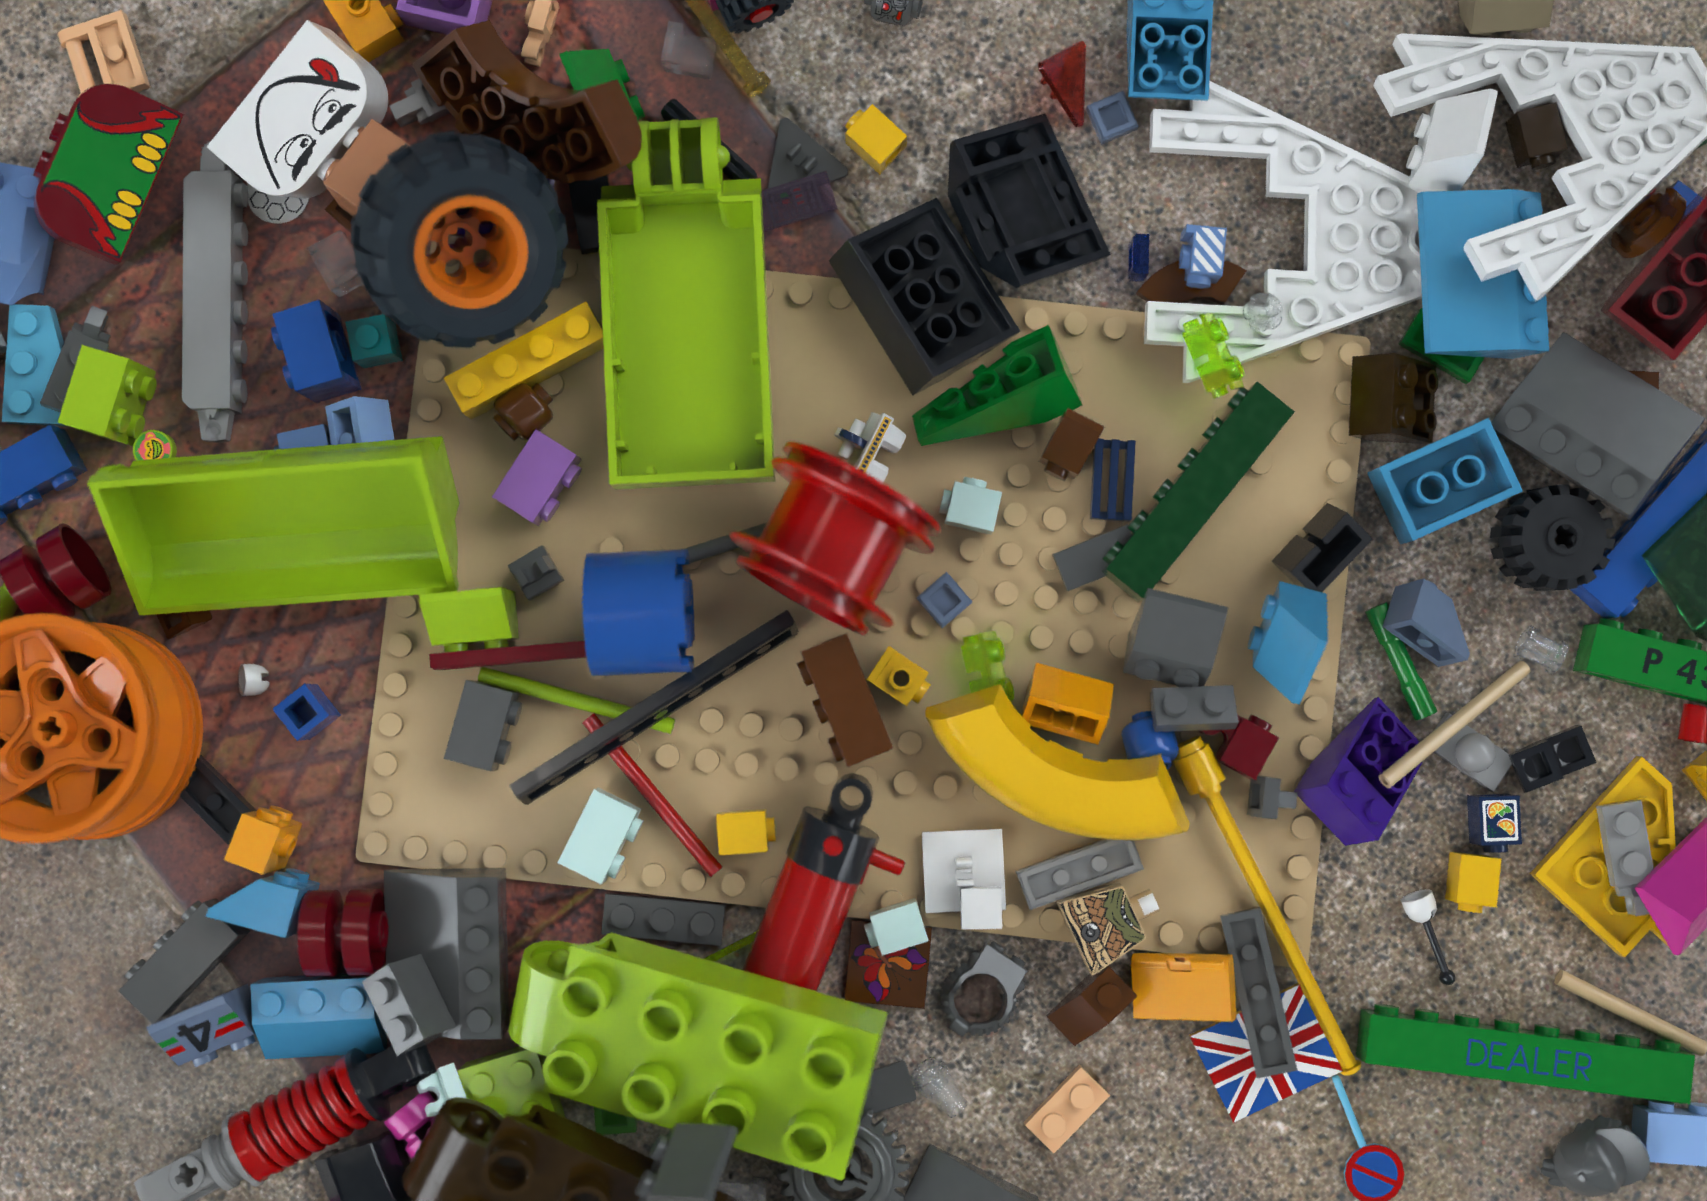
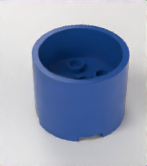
M687 549L587 553L583 571V627L586 656L592 676L693 671L694 658L693 656H686L687 648L693 647V640H695L693 583L690 574H684L683 565L690 564Z

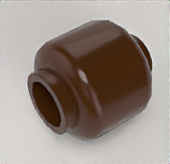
M521 383L496 400L494 403L496 415L493 417V420L513 441L518 437L528 441L535 429L541 431L552 420L553 413L548 405L553 399L538 383H535L532 387L526 383Z

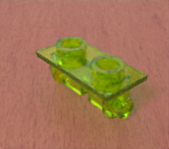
M1203 313L1199 315L1202 324L1199 323L1198 318L1183 324L1185 332L1182 333V336L1193 360L1207 354L1210 361L1196 368L1206 393L1211 392L1213 399L1229 393L1227 385H1229L1231 390L1243 388L1244 384L1241 378L1245 376L1240 360L1236 355L1231 356L1225 342L1229 339V335L1224 322L1219 317L1215 318L1214 313Z
M996 631L963 637L964 645L960 647L967 674L981 671L982 679L969 681L971 693L1001 684L1012 703L1014 700V688L1011 680L1005 675L1003 666L1005 648L1001 639L997 638Z

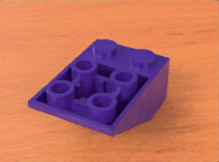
M1379 697L1374 698L1311 762L1294 792L1298 793L1297 796L1345 846L1377 841L1380 839L1423 761L1391 788H1386L1380 782L1379 775L1416 746L1419 740Z

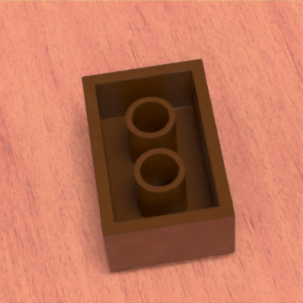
M847 633L802 651L801 654L804 660L798 662L797 666L805 685L814 684L819 699L812 701L821 724L829 721L835 735L829 738L828 742L836 762L845 760L847 767H850L894 749Z

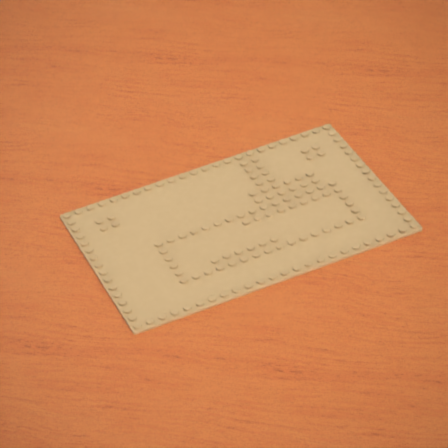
M449 235L448 243L455 244L457 238L464 237ZM431 240L430 254L436 250V241ZM483 249L476 251L473 255V261L475 263H482L487 258V251ZM563 249L562 259L566 262V269L560 288L552 289L545 301L548 304V308L534 323L529 319L514 330L516 334L514 337L497 344H491L489 340L476 342V346H473V348L445 347L442 342L431 339L429 341L419 339L407 439L443 436L460 502L455 518L458 544L457 579L459 587L457 591L496 587L515 591L519 639L508 640L509 647L585 640L583 627V571L587 553L685 549L729 535L733 531H741L766 523L789 485V482L775 470L776 482L615 490L609 484L604 349L539 383L553 399L548 405L552 410L553 418L540 432L582 459L578 465L582 468L581 473L570 488L564 486L556 499L560 502V505L553 517L548 522L542 520L540 525L537 526L492 497L527 441L519 437L513 441L493 420V417L496 415L494 408L472 420L464 415L444 377L587 301L603 328L599 252L582 255L581 250ZM448 261L445 265V271L447 273L456 272L459 268V261ZM766 270L774 457L787 458L783 452V447L786 442L793 441L816 448L847 462V459L838 455L843 441L834 435L837 428L849 431L855 419L866 424L872 412L880 415L885 413L894 418L892 424L906 434V438L897 453H891L882 447L879 448L874 460L889 468L883 483L926 511L942 528L938 537H928L935 547L933 553L922 554L904 549L874 603L892 618L894 625L892 627H883L865 620L864 624L869 628L867 635H860L811 612L771 589L736 564L738 556H749L741 548L683 566L684 574H690L693 583L695 640H693V647L687 648L686 656H693L694 658L693 669L785 610L789 611L799 631L791 639L667 716L675 719L672 734L649 728L622 745L722 865V868L710 877L608 754L529 805H525L515 796L509 786L510 784L590 734L582 722L593 714L591 712L519 693L517 702L522 703V710L517 725H510L506 741L511 742V749L505 765L499 764L498 770L490 772L444 759L465 681L474 680L478 682L481 667L451 670H433V668H430L429 654L444 653V646L431 645L419 603V595L387 597L356 858L360 862L418 869L506 868V879L767 908L787 857L786 851L803 808L814 807L827 811L831 801L832 790L837 780L846 774L855 773L865 777L872 785L873 790L871 807L864 815L861 825L871 829L880 837L876 846L877 850L904 860L905 865L900 875L869 865L862 885L859 884L847 917L870 920L869 912L915 898L924 926L962 930L961 912L925 913L922 832L1002 828L1006 910H1002V929H966V931L1075 943L1056 901L1032 910L1029 909L1016 870L1103 839L1083 837L1040 824L1009 809L988 795L948 755L925 717V710L929 706L1001 684L1013 706L1022 715L1027 686L1035 664L1040 663L1113 683L1110 717L1099 745L1030 726V729L1047 742L1051 739L1068 749L1082 753L1083 758L1107 762V759H1127L1122 740L1123 728L1132 722L1133 715L1144 711H1152L1150 702L1152 688L1177 686L1156 680H1144L1135 675L1123 673L1128 634L1142 601L1137 602L1106 576L1067 591L1052 554L1127 524L1129 526L1142 509L1149 513L1157 503L1152 497L1167 478L1174 482L1182 472L1177 465L1192 447L1199 451L1207 441L1202 434L1216 417H1219L1222 421L1232 410L1227 403L1241 386L1248 390L1254 383L1259 382L1294 410V414L1153 589L1228 607L1213 669L1204 686L1233 685L1237 715L1248 720L1252 714L1272 725L1269 732L1279 737L1258 776L1281 779L1280 790L1294 792L1311 762L1331 743L1348 566L1322 592L1327 594L1328 643L1300 705L1290 702L1253 668V650L1248 649V641L1253 627L1261 626L1263 621L1261 610L1267 594L1274 595L1279 581L1293 584L1272 560L1296 535L1302 538L1307 535L1303 530L1304 526L1326 503L1348 512L1353 518L1361 439L1349 436L1352 357L1370 355V340L1364 336L1325 333L1199 380L1183 383L1184 346L1144 344L1145 312L999 296L1020 329V332L940 382L912 396L840 278ZM1049 324L1075 381L1083 406L1073 411L1105 426L1099 437L1100 439L1136 441L1132 520L1128 522L1090 519L1093 449L1075 479L1067 476L1066 480L1062 481L1044 471L1046 465L1038 461L1062 416L1045 423L921 446L917 438L912 415L949 388L959 389L975 377L972 373L973 370L981 364L986 368L991 366L1004 356L1002 349L1011 342ZM1103 449L1100 511L1106 512L1110 449ZM1119 450L1116 512H1122L1125 450ZM964 477H970L987 482V489L1002 492L993 533L990 535L944 524L946 514L939 513L944 489L952 491L955 481L962 483ZM543 545L564 581L529 601L508 568V565ZM947 572L971 599L972 603L946 626L941 628L916 597ZM846 633L865 679L868 678L888 646H890L929 672L925 680L931 684L918 704L911 700L906 707L866 680L894 749L850 767H847L845 760L836 762L828 739L835 735L829 721L821 724L812 701L819 699L814 684L805 685L797 666L798 662L804 660L801 654L802 651ZM484 642L468 644V650L484 649ZM587 658L486 666V668L634 707L687 673L592 676ZM900 670L894 674L893 681L897 686H905L909 681V676L905 671ZM596 714L604 725L613 720V718ZM1174 731L1177 744L1200 735L1204 743H1209L1214 755H1216L1224 740L1221 732L1215 735H1205L1198 731ZM1172 762V766L1167 771L1189 820L1188 832L1163 838L1134 840L1144 870L1091 889L1119 883L1124 887L1128 898L1148 889L1151 890L1160 911L1139 921L1147 938L1134 947V950L1160 953L1229 954L1220 915L1258 908L1260 906L1205 798L1200 799L1198 794L1189 795ZM1219 763L1226 776L1225 780L1220 783L1222 787L1220 793L1308 965L1323 822L1298 796L1296 809L1278 807L1277 819L1247 815L1250 779ZM849 786L841 791V798L847 805H858L864 799L863 793L857 787ZM596 788H601L641 808L638 818L643 820V824L633 843L626 840L620 852V855L624 856L625 860L616 878L613 879L608 876L603 884H599L557 863L593 790ZM767 809V818L775 817L776 842H769L770 849L768 852L719 855L717 813ZM1261 910L1273 965L1290 967Z

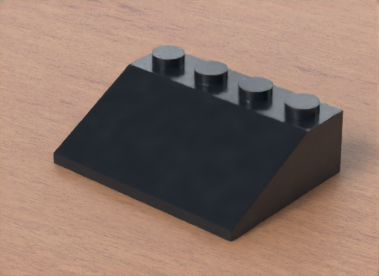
M937 198L848 239L829 260L912 396L940 382L1020 332V329Z

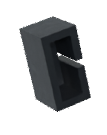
M1326 503L1304 526L1303 530L1307 535L1304 538L1296 535L1272 562L1294 585L1323 592L1373 538L1348 512Z

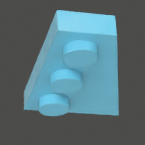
M9 305L2 422L66 426L57 423L61 412L43 407L40 404L64 344L55 308L43 305Z

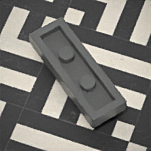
M606 893L601 934L615 933L634 938L721 946L726 904Z

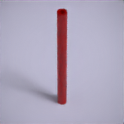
M595 713L582 722L590 734L604 726ZM620 746L609 753L610 758L710 877L722 868V865L626 750Z

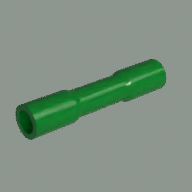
M1385 602L1366 610L1365 613L1400 682V689L1414 720H1421L1435 714L1437 709L1423 679L1418 675L1404 642L1383 627L1389 608L1388 603Z

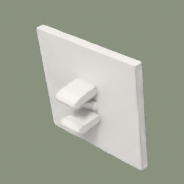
M1002 828L922 832L925 913L961 912L960 887H1001L1002 910H1006Z

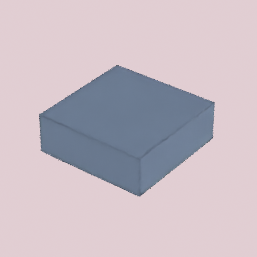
M1124 90L1086 107L1101 145L1134 132L1139 127Z
M947 572L916 597L941 628L946 626L972 603L971 599Z

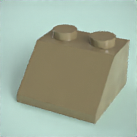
M1458 0L1460 18L1470 34L1479 36H1490L1495 32L1512 30L1527 33L1535 28L1549 27L1554 0Z

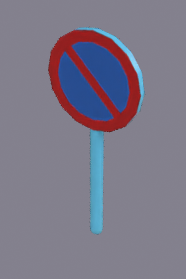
M1334 1075L1332 1077L1333 1083L1359 1146L1346 1161L1344 1169L1345 1184L1351 1194L1360 1201H1388L1396 1196L1403 1185L1405 1175L1403 1163L1398 1155L1385 1145L1375 1143L1366 1145L1342 1081L1338 1075Z

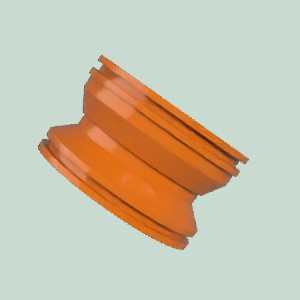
M29 614L1 621L0 838L20 843L61 842L70 839H108L135 832L161 817L179 799L182 791L188 786V781L196 769L195 764L197 758L200 757L202 748L203 715L196 687L184 665L165 645L155 638L129 627L87 622L81 619L53 614ZM65 653H82L96 659V661L80 675H77L69 666ZM62 681L64 692L62 697L58 699L56 688L59 682ZM19 683H20L21 691H16V689H17V687H18V685H19ZM126 694L132 708L134 729L116 717ZM108 731L111 735V744L106 750L102 740L104 734ZM39 750L42 751L44 756L43 764L40 768L36 764V756ZM100 768L122 769L115 780L98 794ZM46 783L52 806L41 803L25 793L40 784Z

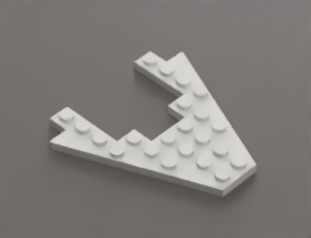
M1399 34L1396 35L1392 45L1404 68L1377 76L1373 85L1390 117L1435 103L1439 99L1457 96L1493 83L1498 84L1514 114L1518 111L1531 109L1547 103L1557 104L1561 123L1583 159L1582 162L1558 169L1552 177L1567 206L1468 239L1463 247L1481 282L1518 269L1535 301L1542 299L1707 139V68L1693 47Z
M1211 81L1209 83V100H1190L1189 111L1152 110L1150 114L1149 152L1266 159V197L1305 199L1303 271L1267 269L1264 273L1263 307L1148 301L1146 303L1144 344L1184 346L1183 383L1199 380L1422 298L1417 193L1426 191L1408 186L1410 176Z

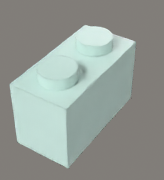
M601 788L594 789L557 863L599 884L606 882L608 876L615 879L625 860V857L620 855V852L626 840L633 843L643 824V820L638 818L641 808Z

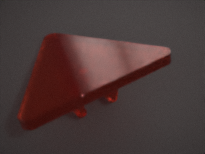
M1084 41L1076 42L1038 64V69L1043 76L1040 83L1042 85H1049L1052 90L1049 97L1051 99H1058L1075 127H1080L1084 124L1086 45Z

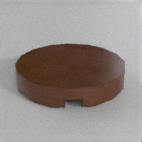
M1666 188V194L1664 195L1659 191L1648 195L1622 220L1620 224L1624 228L1620 234L1616 231L1613 232L1611 246L1623 258H1634L1647 252L1660 243L1678 224L1686 210V200L1675 189Z

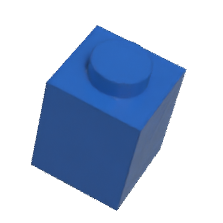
M303 684L272 708L297 741L312 739L341 716L318 684Z

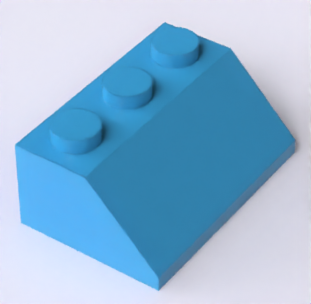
M339 973L336 976L265 977L252 983V1026L265 1059L346 1055L353 1048H358L365 1054L380 1053L386 1050L387 1034L362 983L371 975L350 976L348 973Z

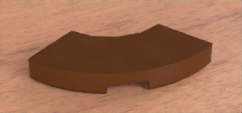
M1224 260L1223 276L1216 284H1211L1210 288H1192L1186 285L1187 281H1184L1185 269L1179 268V261H1176L1150 276L1136 292V295L1146 302L1186 303L1191 300H1210L1224 305L1247 270Z

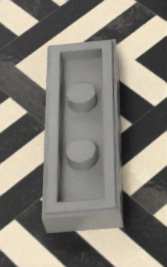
M1103 839L1016 870V874L1027 905L1032 910L1144 870L1134 840Z

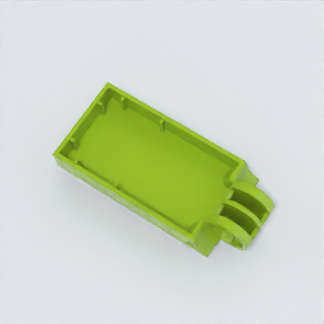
M718 117L701 118V120L638 121L641 130L642 147L637 158L626 165L633 173L634 185L602 186L601 199L597 201L609 484L615 490L776 482L775 469L771 463L772 458H774L761 178L723 180V168L730 161V153L726 147L721 145Z
M609 933L599 941L588 944L541 941L532 943L525 948L508 1032L511 1039L520 1047L547 1056L542 1068L544 1077L542 1091L668 1129H672L677 1123L731 1125L738 1129L732 1148L843 1181L853 1154L888 1012L619 934Z

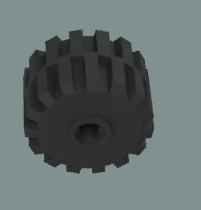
M1558 484L1526 490V493L1516 494L1508 500L1511 506L1500 508L1495 516L1496 519L1502 522L1501 526L1491 527L1490 538L1498 539L1499 545L1498 548L1491 549L1493 559L1503 558L1505 564L1499 570L1505 577L1516 576L1514 584L1522 588H1534V591H1555L1578 588L1577 584H1588L1597 578L1592 570H1604L1610 561L1603 556L1604 551L1614 550L1615 539H1610L1606 536V529L1614 528L1611 517L1602 518L1600 512L1606 507L1599 499L1587 501L1590 494L1589 491L1581 487L1570 489V485ZM1557 533H1558L1559 537H1558L1557 540H1556V541H1557V544H1556L1554 539L1557 537Z

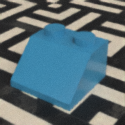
M1279 581L1274 595L1267 594L1261 610L1263 621L1260 627H1253L1248 641V649L1253 650V668L1290 702L1300 705L1328 643L1327 594Z
M286 868L285 873L276 871L272 876L258 879L208 908L206 917L287 938L298 932L299 911L305 893L308 890H318L320 883L308 880L310 874L307 872Z

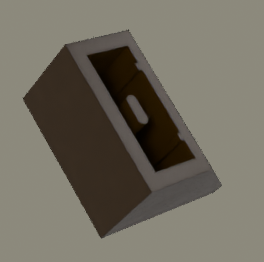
M1397 353L1353 356L1349 436L1368 441L1413 444L1433 443V432L1437 425L1434 412L1435 392L1438 389L1436 365Z

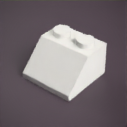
M1490 88L1439 99L1435 102L1428 115L1421 114L1414 131V137L1419 138L1418 145L1413 146L1406 164V168L1411 169L1408 186L1426 192L1461 190L1484 156L1498 93L1497 90Z

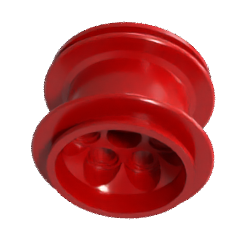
M793 441L786 442L783 452L787 458L774 457L771 463L777 473L789 482V485L759 538L739 531L730 532V539L749 554L748 557L738 556L736 564L748 574L786 598L852 632L867 635L869 628L864 624L865 620L883 627H892L894 625L892 618L874 603L904 549L922 554L933 553L935 547L928 537H938L942 531L941 526L914 502L862 470L808 445Z

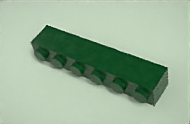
M1259 382L1254 383L1248 390L1243 386L1237 390L1227 403L1232 410L1222 421L1219 417H1216L1202 434L1207 441L1199 451L1192 447L1177 465L1182 472L1174 482L1167 478L1152 496L1157 503L1149 513L1142 509L1127 528L1132 532V535L1123 545L1116 541L1102 558L1107 563L1102 572L1137 602L1143 600L1148 588L1153 589L1294 414V410Z

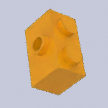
M323 0L353 50L366 61L374 60L405 41L397 29L403 25V22L391 3L384 7L380 0Z
M1036 663L1026 689L1022 717L1032 727L1099 745L1110 717L1114 684Z
M270 805L269 809L259 807L257 811L242 813L224 860L262 875L286 867L289 857L294 851L303 823L291 819L293 816L292 812Z

